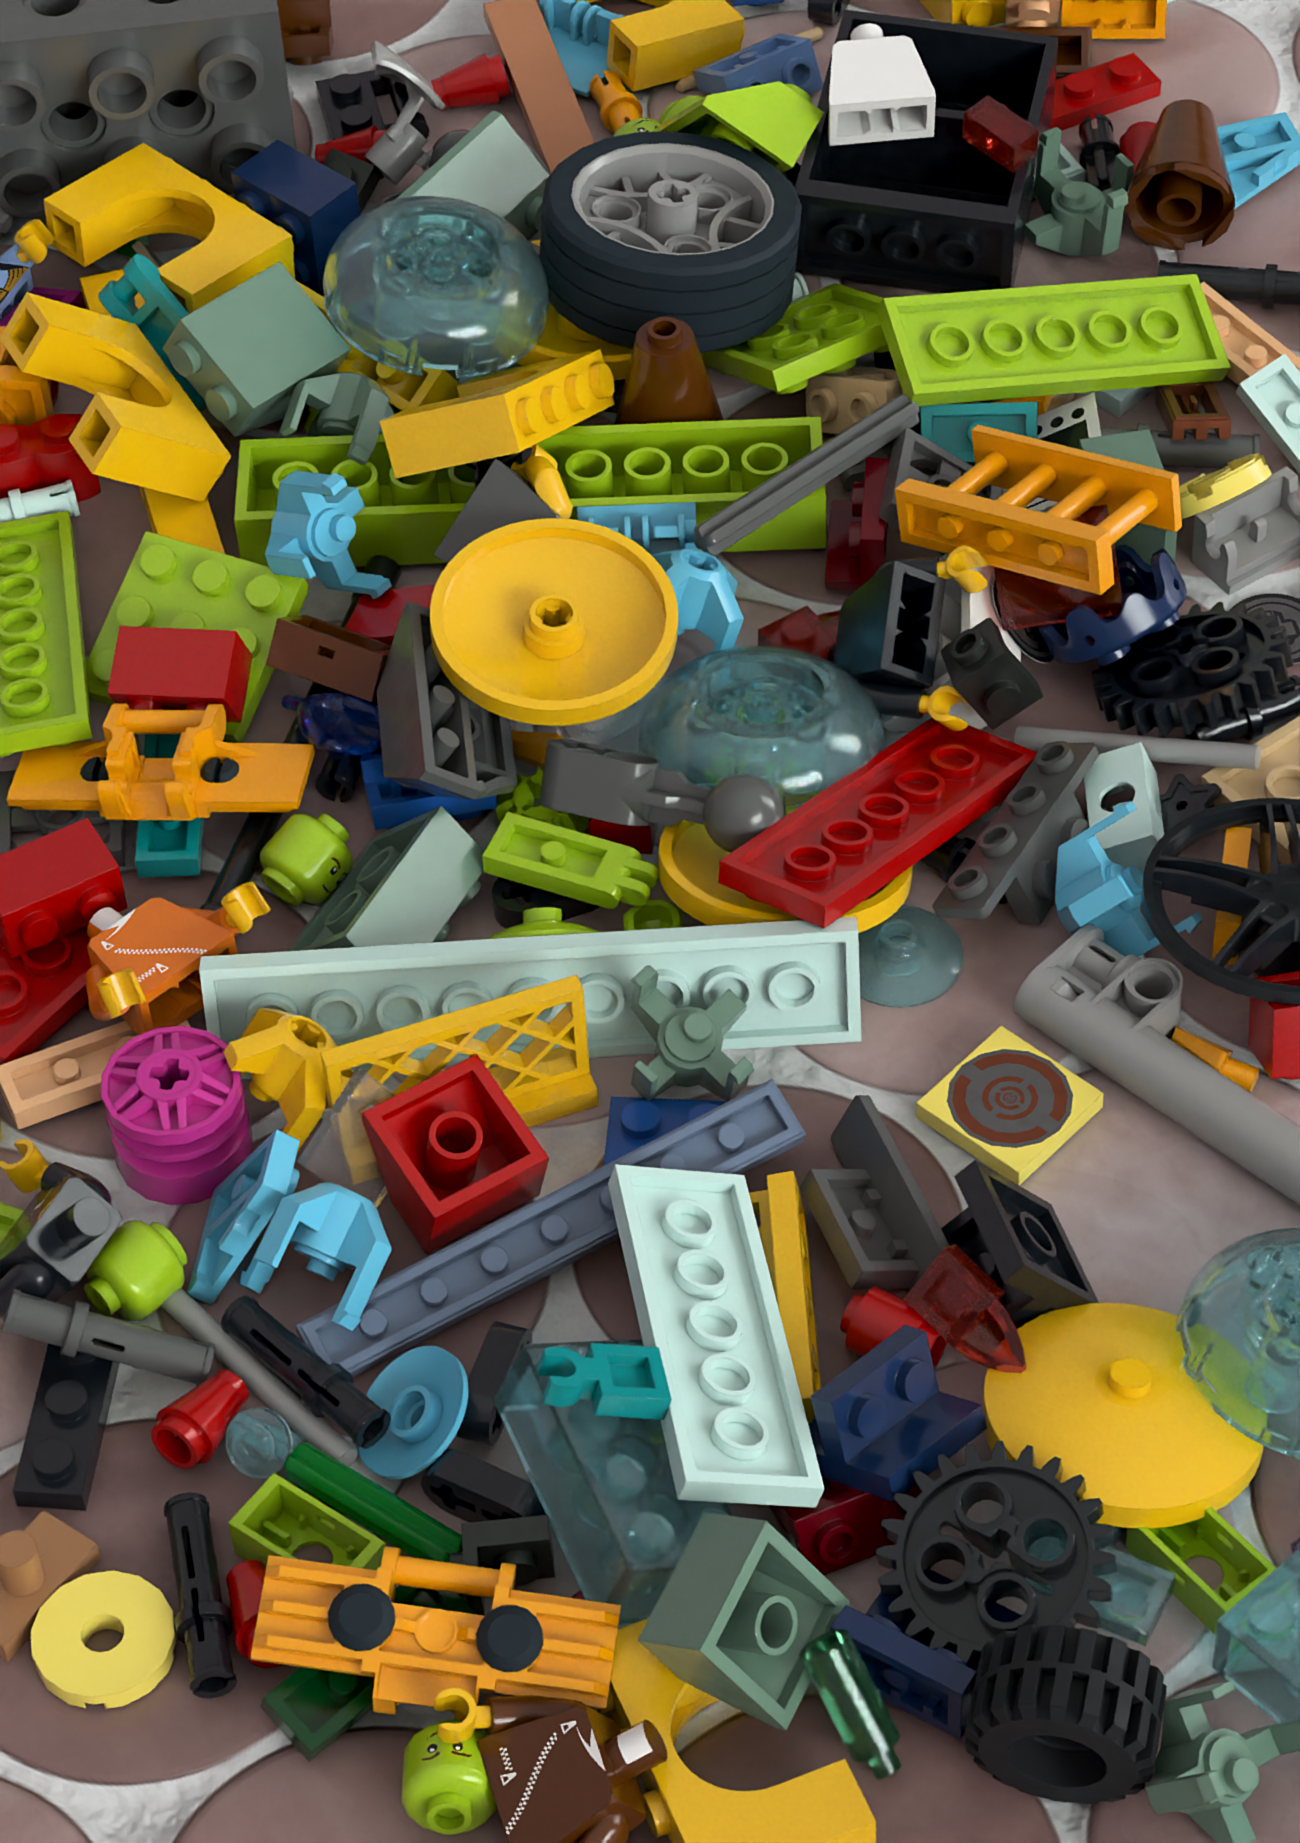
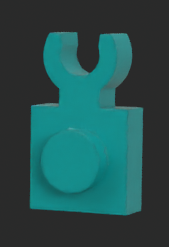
M590 1343L585 1357H581L578 1353L568 1348L548 1347L543 1350L537 1366V1374L539 1376H550L542 1397L543 1402L551 1406L567 1407L575 1404L579 1399L591 1400L595 1416L664 1420L672 1400L659 1347Z

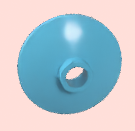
M421 1346L411 1349L394 1359L378 1375L366 1396L382 1409L384 1408L390 1413L391 1421L385 1435L376 1444L367 1449L357 1446L359 1456L369 1470L387 1479L408 1478L429 1467L448 1448L461 1426L469 1392L465 1369L457 1357L437 1346Z

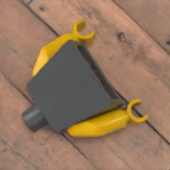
M538 444L530 447L532 448V453L528 460L521 465L514 462L511 468L495 458L434 555L448 564L469 543L497 528L526 520L544 518L569 519L573 506L561 476L557 471L558 463L556 459Z

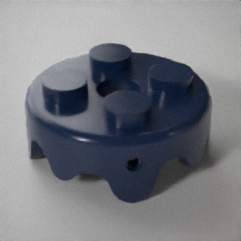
M1127 545L1115 546L1112 549L1115 584L1102 595L1069 587L1067 589V605L1062 613L1045 596L1032 600L1031 611L1040 637L1051 657L1059 663L1075 664L1095 659L1098 665H1107L1126 655L1131 649L1129 644L1149 633L1159 632L1174 624L1180 618L1177 610L1185 600L1187 589L1174 561L1165 549L1161 548L1152 554L1150 566L1143 561L1133 548Z

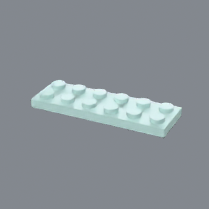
M615 1164L608 1187L643 1345L645 1347H659L672 1399L664 1420L660 1421L678 1500L816 1508L825 1488L745 1176Z

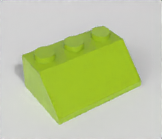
M777 81L707 95L655 128L653 132L669 131L699 134L727 141L757 154L780 170L781 173H784L795 165L824 112L812 104V98L803 89L793 84H783Z

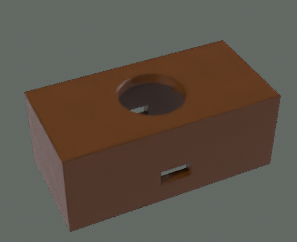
M308 615L277 618L266 665L360 699L376 702V691L391 644Z

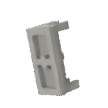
M1286 466L1253 488L1195 515L1191 562L1228 595L1300 557V504L1297 499V490L1299 489L1298 475Z

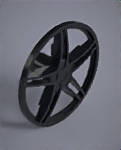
M1257 798L1240 800L1205 809L1179 822L1152 849L1144 869L1141 895L1143 911L1153 934L1161 945L1183 966L1209 982L1232 992L1255 999L1289 1005H1300V986L1277 984L1248 976L1253 972L1259 977L1300 971V836L1296 825L1300 824V799ZM1274 822H1282L1285 825L1292 864H1278ZM1259 823L1260 844L1258 846L1260 872L1214 861L1178 857L1182 851L1205 836L1235 826ZM1162 889L1190 896V903L1243 916L1246 919L1215 958L1210 961L1192 948L1175 930L1163 905ZM1254 936L1253 944L1239 957L1230 969L1224 968L1227 962L1232 957L1235 958Z

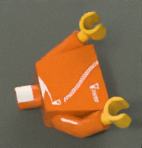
M254 882L239 885L227 893L221 901L223 907L216 911L180 907L159 897L150 898L125 916L111 907H106L96 912L87 927V935L90 938L87 950L91 968L85 975L89 1009L92 1016L98 1021L103 1022L111 1021L121 1016L137 1035H141L156 1028L178 1026L204 1008L199 974L201 956L238 954L234 936L246 933L252 928V920L254 918L267 914L271 910Z

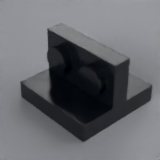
M976 1160L954 1176L968 1208L943 1226L941 1230L974 1290V1299L968 1306V1309L982 1339L998 1347L1015 1330L1038 1317L1049 1307L1058 1310L1088 1303H1099L1049 1202Z

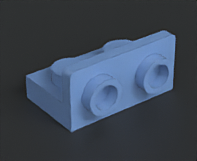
M777 34L693 71L698 91L711 94L777 81L783 84L788 83L798 86L809 95L823 88L811 39L786 34Z

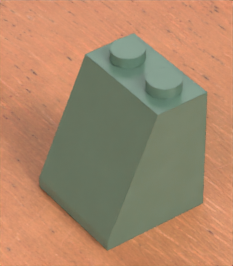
M281 262L274 264L181 318L162 348L169 356L174 369L188 379L205 400L210 413L217 420L222 421L234 437L284 419L295 385L305 379L335 374L351 351L350 346ZM305 404L303 411L307 410L309 405Z

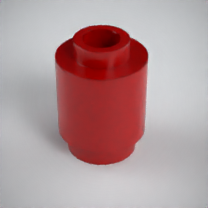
M878 1287L871 1288L865 1296L856 1294L847 1305L840 1323L841 1332L846 1333V1349L862 1357L904 1325L924 1330L927 1334L934 1370L945 1351L949 1337V1329L937 1323L936 1314Z

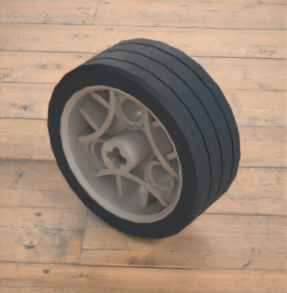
M669 131L636 132L606 138L585 146L559 163L546 180L542 200L538 274L543 294L554 309L576 327L601 340L618 346L633 349L639 328L648 321L664 316L687 323L694 332L701 353L736 346L763 334L782 319L792 302L802 211L796 189L780 170L757 154L730 142L699 134Z

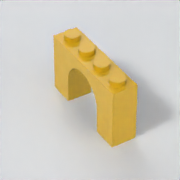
M585 0V1L591 3V2H595V1H599V0ZM637 0L656 8L610 20L606 65L612 71L618 73L622 81L633 92L693 75L694 70L741 50V43L745 36L744 18L725 0Z
M141 143L43 199L47 229L55 238L51 246L84 267L94 263L124 244L146 235L176 233L201 240L202 242L157 268L162 282L189 314L278 262H281L295 279L294 244L290 233L145 143Z
M26 292L0 336V341L22 372L72 385L95 395L68 439L90 472L94 475L203 502L216 480L223 473L231 455L138 326L128 321Z
M601 349L480 375L456 386L459 398L405 409L381 420L380 425L395 479L519 453L615 405L613 398L615 389L614 377L610 367L604 363Z
M649 1618L618 1629L606 1711L597 1709V1711L601 1714L611 1711L621 1732L643 1720H649L657 1728L667 1750L666 1762L640 1775L647 1790L646 1793L642 1794L647 1808L646 1819L656 1838L667 1834L671 1843H876V1820L846 1759L778 1785L755 1791H735L717 1787L691 1772L682 1762L674 1748L677 1738L686 1723L697 1712L719 1699L680 1680L637 1641Z

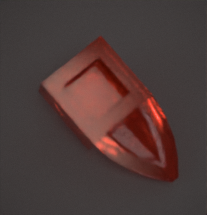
M805 606L758 629V647L792 682L828 664L829 650L836 644L840 610L816 615L808 606Z
M957 1245L943 1248L904 1300L953 1348L968 1359L987 1368L1003 1372L1022 1373L1026 1370L1024 1349L1019 1333L1009 1313L999 1301L1005 1292Z

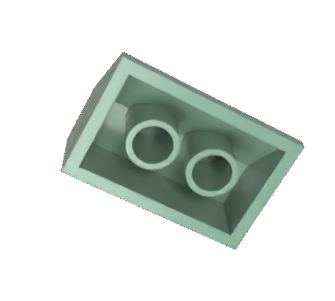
M492 110L395 199L404 280L416 272L423 271L452 257L457 252L464 251L492 237L498 232L511 230L529 240L541 230L542 200L549 174L501 113Z
M442 806L373 836L353 862L350 872L325 899L287 951L442 942L450 932L451 927L447 924V921L454 911L469 903L481 888V883L477 879L483 872L482 855L485 851Z

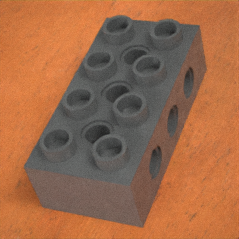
M0 0V206L6 212L13 215L14 219H33L45 216L43 199L141 143H145L164 156L171 158L177 164L201 179L207 180L225 194H234L231 172L277 139L297 150L277 0Z

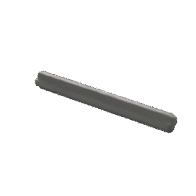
M906 395L894 397L698 524L694 528L696 538L693 541L695 546L713 556L718 555L897 438L906 427L909 429L914 427L919 421L917 415L920 411L919 406L916 402H911Z

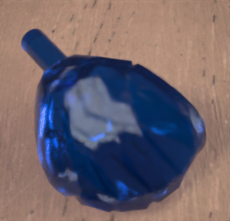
M344 693L313 694L306 698L286 694L282 698L281 704L283 708L296 712L302 736L315 748L335 755L359 756L360 754L365 755L374 752L381 745L378 707L366 700L349 694L345 695Z

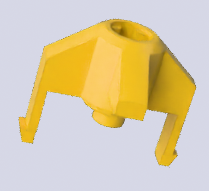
M259 1008L240 1039L229 1042L223 1053L232 1071H240L242 1077L247 1072L250 1073L252 1080L248 1087L255 1098L263 1102L276 1101L279 1103L287 1121L282 1132L300 1140L299 1151L320 1118H325L330 1112L320 1052L337 1047V1044L320 1024L310 1018L272 1008ZM352 1068L342 1070L341 1076L352 1079L354 1076Z

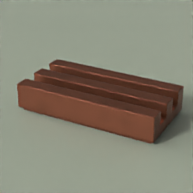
M1199 382L1156 386V405L1172 441L1184 440V429H1191L1195 440H1207V433L1210 428H1214L1218 439H1230L1231 418L1213 383ZM1194 395H1201V404L1206 414H1200L1197 407L1198 401Z

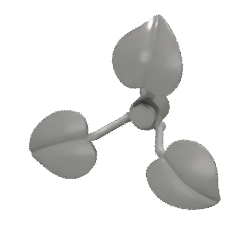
M375 40L371 44L373 64L376 65L375 75L384 76L406 85L409 99L396 122L387 129L364 157L370 164L375 165L384 177L394 185H397L415 164L424 170L430 163L433 151L431 149L425 153L422 150V147L428 141L410 124L411 120L424 100L428 101L436 109L440 108L443 110L446 106L438 94L414 68L391 49ZM525 143L550 176L551 173L540 156Z

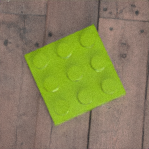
M837 283L831 284L793 300L782 319L763 334L733 347L701 353L704 364L709 368L721 371L724 375H732L748 381L749 384L771 389L776 394L797 392L808 385L807 379L823 372L838 373L848 370L856 365V358L870 352L882 353L889 351L877 314L883 297Z
M146 531L86 662L89 699L110 706L114 703L107 694L120 626L236 631L253 655L242 722H226L224 741L242 743L275 669L266 665L277 618L298 616L309 592V584L304 578L273 574L268 566Z

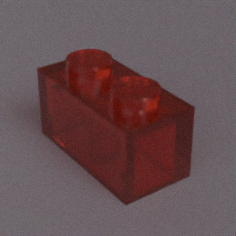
M988 95L964 112L963 139L1012 173L1037 156L1039 130L1030 122L1025 121L1010 111L1004 104H1000Z

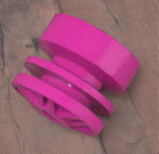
M187 1026L156 1028L133 1037L111 1056L101 1075V1098L106 1111L107 1124L111 1130V1142L117 1167L127 1186L148 1200L168 1205L200 1203L212 1198L214 1189L253 1152L252 1129L248 1107L245 1104L241 1072L232 1071L223 1053L228 1044L209 1031Z

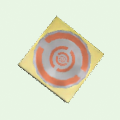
M1000 1026L916 1103V1118L998 1174L1020 1186L1103 1108L1104 1093L1008 1029Z

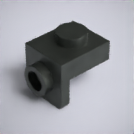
M986 618L973 628L961 632L941 650V655L953 687L992 730L1044 697L1037 680L1005 645L999 627L991 618Z

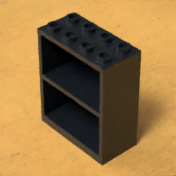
M844 9L835 43L851 40L852 31L859 25L866 23L878 25L882 29L884 37L905 35L912 39L936 94L934 137L829 146L831 55L817 106L824 114L807 142L795 186L802 206L795 272L940 293L1013 288L1025 239V234L1023 233L1024 224L1029 222L1035 196V175L1039 143H1041L1039 137L1043 132L1050 130L1053 118L1058 37Z

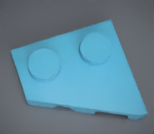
M1286 112L1217 127L1235 197V209L1300 165V135Z
M276 1129L214 1189L187 1290L189 1296L211 1305L277 1210L281 1199L294 1193L299 1180V1171L293 1167L300 1140Z

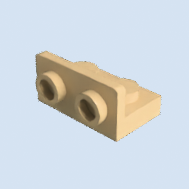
M853 366L842 372H823L807 379L806 414L807 417H821L822 433L839 434L894 397L904 395L897 372L892 369Z

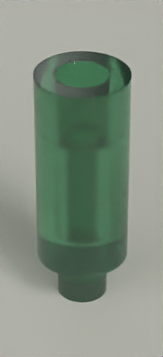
M838 1629L813 1639L803 1647L799 1656L851 1759L855 1762L867 1761L876 1779L886 1778L894 1774L901 1767V1762L893 1748L900 1739V1733L849 1632L845 1629Z

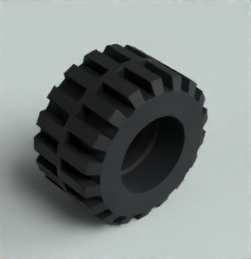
M1048 1624V1626L1027 1625L1018 1627V1631L1006 1630L995 1635V1640L987 1642L982 1648L964 1733L966 1737L964 1743L966 1750L974 1756V1762L982 1770L993 1774L992 1778L1032 1796L1052 1801L1080 1804H1098L1101 1801L1115 1802L1123 1800L1126 1795L1137 1794L1145 1788V1782H1150L1154 1774L1167 1686L1163 1684L1164 1676L1158 1667L1150 1665L1151 1659L1141 1651L1127 1647V1643L1114 1637L1099 1634L1097 1631L1057 1624Z

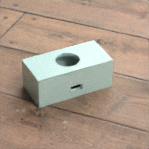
M1139 742L1099 754L1085 775L1084 784L1089 828L1115 813L1106 811L1105 796L1132 788L1135 790L1132 802L1137 810L1095 834V837L1110 861L1122 865L1125 869L1134 865L1141 873H1144L1147 859L1157 842L1164 836L1157 773L1142 743Z

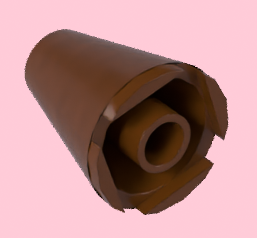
M1177 100L1168 104L1163 109L1126 190L1129 204L1125 205L1124 210L1130 218V227L1137 236L1151 245L1169 250H1184L1185 243L1202 240L1203 247L1215 242L1225 234L1234 218L1235 197L1214 115L1208 106L1196 100Z
M667 316L655 318L642 325L636 334L614 425L724 420L692 328L681 320Z

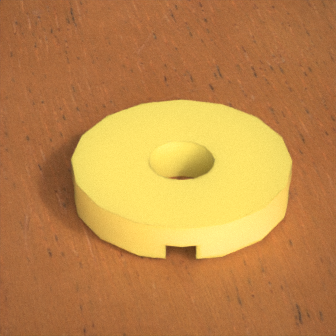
M1254 453L1228 462V466H1225V468L1207 475L1203 473L1179 485L1181 518H1188L1219 505L1270 477L1272 474L1263 454Z
M113 1570L84 1574L59 1587L40 1607L31 1629V1652L35 1668L47 1690L69 1705L86 1708L85 1703L93 1705L104 1703L105 1709L125 1706L149 1694L169 1673L175 1657L173 1650L177 1639L173 1610L161 1590L138 1575ZM113 1629L123 1634L121 1642L109 1651L96 1652L85 1647L88 1639L98 1631Z

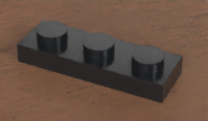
M48 1344L13 1487V1494L17 1506L86 1511L120 1363L77 1352L74 1358L60 1354L61 1347Z

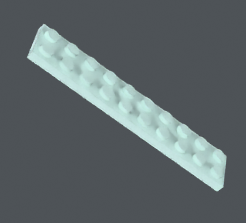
M856 917L838 918L824 929L805 920L201 956L199 967L207 1031L227 1044L240 1039L259 1008H272L310 1018L329 1033L337 1046H341L577 975L584 990L589 1058L654 1054L656 1042L631 1009L634 984L630 980L648 965L652 966L659 974L656 988L677 1008L692 1006L707 1010L728 989L747 1005L746 1011L723 1037L721 1050L862 1042L859 939ZM566 1003L544 1009L536 1019L550 1023L566 1006ZM495 1024L481 1028L472 1038L487 1042L501 1025ZM521 1033L507 1050L520 1054L535 1037ZM432 1043L418 1047L408 1057L423 1061L438 1045ZM555 1044L551 1050L562 1046ZM458 1052L445 1067L454 1066L472 1056ZM365 1063L352 1067L353 1072H367L373 1064ZM248 1072L244 1077L241 1076V1079H252Z

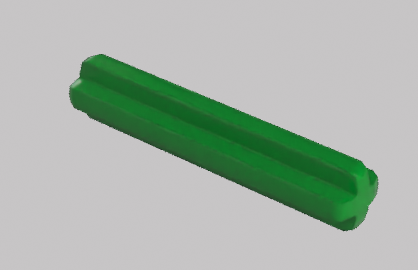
M300 1443L287 1456L284 1467L289 1481L413 1557L450 1563V1553L463 1552L462 1535L314 1445Z

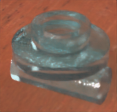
M253 1407L237 1414L228 1426L225 1439L226 1450L233 1465L246 1476L258 1479L270 1477L273 1473H279L285 1468V1460L300 1443H307L306 1439L291 1433L288 1424L282 1416L265 1407Z

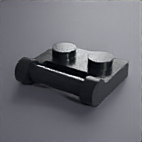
M375 70L356 74H340L334 78L315 81L317 99L331 140L372 126H376L378 130H386L394 124L384 125L375 97L389 94L397 118L409 99L406 85L384 76L375 75ZM416 112L410 124L427 139L429 128L426 119L421 113Z

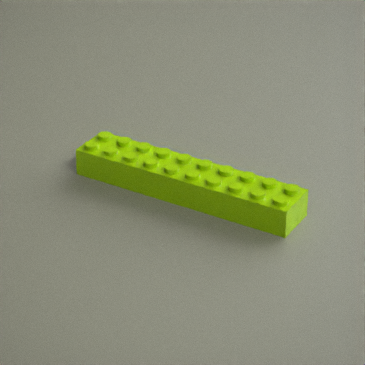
M821 417L571 426L537 444L555 458L558 463L557 471L561 476L573 506L569 519L578 520L577 507L696 502V523L698 525L822 445L823 441ZM383 434L378 435L373 453L364 465L347 457L353 435L240 440L234 516L240 559L269 567L265 552L271 535L272 519L276 511L279 484L292 472L303 471L332 475L335 472L345 478L346 487H357L365 507L352 517L356 524V532L350 540L347 550L355 567L366 566L369 559L375 555L387 556L398 565L446 563L436 557L434 553L476 489L474 483L476 470L466 464L395 479ZM825 485L722 552L827 548Z

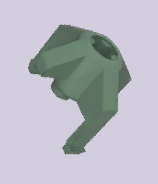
M1055 127L1043 132L1039 137L1041 143H1039L1034 193L1044 216L1025 223L1023 233L1035 245L1068 256H1099L1115 251L1119 248L1125 205L1129 204L1126 190L1133 176L1134 164L1122 153L1116 155L1112 186L1102 192L1086 182H1071L1057 168L1062 131Z
M355 372L337 373L305 379L295 385L279 433L286 437L297 430L304 405L307 404L320 411L312 421L307 437L353 435L347 457L364 465L373 453L378 435L383 434L380 421L394 415V412L389 405L390 398L373 379Z
M650 965L645 966L630 980L634 984L631 1009L656 1042L655 1059L647 1066L641 1060L634 1065L631 1085L647 1101H651L673 1085L683 1087L700 1085L725 1101L734 1099L747 1086L749 1075L754 1072V1068L745 1056L735 1064L721 1049L723 1037L746 1011L747 1005L728 989L707 1010L692 1006L677 1008L656 988L659 975L657 971Z
M1232 1680L1187 1690L1165 1701L1161 1748L1156 1757L1154 1776L1145 1786L1156 1815L1173 1811L1188 1814L1216 1843L1253 1842L1256 1840V1837L1242 1803L1252 1795L1253 1790L1259 1783L1257 1767L1279 1755L1300 1751V1719L1255 1728L1242 1734L1226 1728L1212 1731L1201 1703L1216 1700L1235 1690Z

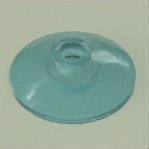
M902 905L887 920L858 933L860 998L868 1002L896 1008L922 1005L946 993L960 975L963 965L961 940L947 921L943 918H938L936 914L928 910Z

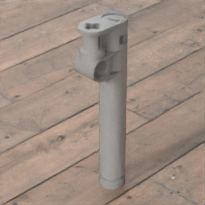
M1091 923L1077 930L1026 977L1015 997L1013 1008L1016 1015L1300 1205V1125L1170 1040L1176 1026L1179 1027L1183 988L1182 974L1173 963L1161 958L1150 957L1140 959L1134 954L1125 957L1105 944L1104 931Z

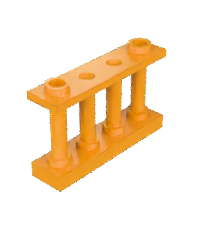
M977 425L971 430L975 465L945 488L908 478L895 488L900 539L902 542L950 554L954 549L962 545L970 546L979 552L988 565L1102 595L1115 584L1111 545L1135 525L1141 523L1172 532H1177L1182 527L1178 473L982 425ZM987 485L1008 489L996 500L976 496ZM1037 497L1058 502L1046 513L1025 508ZM1087 510L1109 515L1097 526L1075 521Z

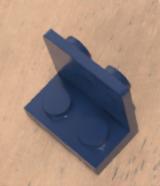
M931 1569L927 1575L930 1581L937 1584L954 1582ZM881 1591L866 1614L845 1605L831 1626V1673L960 1740L965 1733L979 1660L975 1661L971 1669L956 1653L940 1647L930 1648L931 1637L920 1643L906 1636L905 1631L913 1618L894 1623L888 1610V1606L899 1596L882 1595ZM997 1602L991 1606L989 1615L1000 1622H1012L1022 1616Z

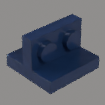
M908 1325L902 1326L811 1395L816 1418L808 1423L822 1478L894 1502L893 1497L896 1493L905 1494L916 1485L913 1477L915 1471L918 1470L928 1476L939 1467L937 1456L943 1453L947 1458L952 1457L987 1429L982 1404L939 1391L926 1331Z

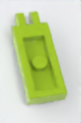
M511 812L506 813L482 855L484 873L607 909L616 908L619 902L637 907L644 906L651 895L650 889L654 888L659 880V869L652 863L642 861L641 854L630 846Z

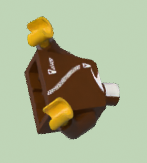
M461 1688L442 1690L434 1700V1710L441 1712L458 1710L466 1716L462 1722L456 1724L442 1723L438 1725L437 1735L443 1742H464L471 1738L475 1729L484 1728L486 1735H488L478 1740L477 1744L508 1843H626L629 1838V1832L644 1822L647 1808L636 1777L667 1760V1750L657 1728L649 1720H643L621 1732L614 1720L578 1700L534 1695L487 1697L484 1705L476 1706L474 1698Z

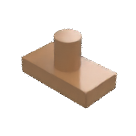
M42 1510L24 1531L13 1530L0 1536V1658L6 1662L31 1637V1629L38 1611L46 1600L59 1587L84 1574H88L101 1560L96 1542L45 1510Z

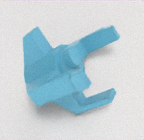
M294 471L279 484L276 511L272 519L271 535L265 552L267 563L273 574L312 579L316 576L327 589L371 595L372 599L381 596L392 586L389 578L357 572L347 550L350 540L356 532V524L352 517L365 507L357 487H346L345 478L335 472L332 475Z
M682 549L651 554L664 569L675 591L678 604L677 635L683 634L685 629H697L715 642L704 673L705 677L702 685L707 689L721 686L727 679L724 676V672L744 620L734 596L738 585L737 580L715 556L698 549Z
M1129 801L1113 806L1112 808L1115 813L1058 847L1055 908L1061 923L1071 935L1084 925L1092 923L1104 931L1105 944L1125 957L1131 954L1139 957L1161 944L1140 911L1143 874L1134 865L1125 869L1122 865L1110 861L1095 837V834L1137 810L1133 802ZM1198 911L1173 927L1178 933L1186 929L1188 934L1198 928L1204 919Z
M331 1182L319 1183L316 1186L281 1199L247 1271L242 1270L239 1284L260 1294L265 1283L269 1282L274 1269L278 1267L288 1244L294 1245L296 1252L310 1259L306 1270L331 1282H334L337 1273H343L345 1268L355 1269L331 1320L353 1331L361 1321L360 1317L392 1248L381 1222L379 1212L372 1201Z

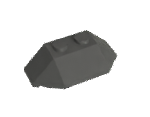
M408 601L402 610L376 691L384 777L394 780L402 786L413 787L438 797L475 800L512 792L517 785L510 719L501 717L475 704L449 681L439 666L432 648L430 609Z

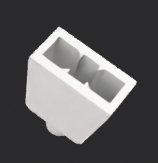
M866 23L859 25L852 31L851 40L838 41L833 45L829 91V146L934 137L936 94L911 38L905 35L884 37L883 31L878 25Z

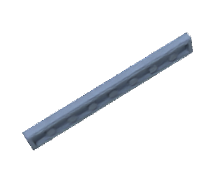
M771 1079L376 1283L360 1317L361 1321L353 1331L331 1321L339 1306L338 1303L297 1324L296 1333L301 1341L328 1364H340L354 1378L620 1239L608 1187L615 1164L742 1175L803 1143L806 1133L776 1083Z

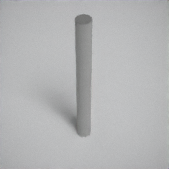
M1017 726L1014 736L1015 744L1036 752L1045 744L1056 741L1094 743L1099 754L1141 742L1150 761L1258 770L1261 761L1260 745L1028 726Z
M182 1288L172 1293L163 1302L161 1307L197 1341L215 1344L214 1356L227 1369L239 1376L254 1394L307 1443L314 1445L348 1467L355 1462L358 1456L357 1449L322 1417H315L303 1406L302 1399L239 1341L224 1332L221 1324Z

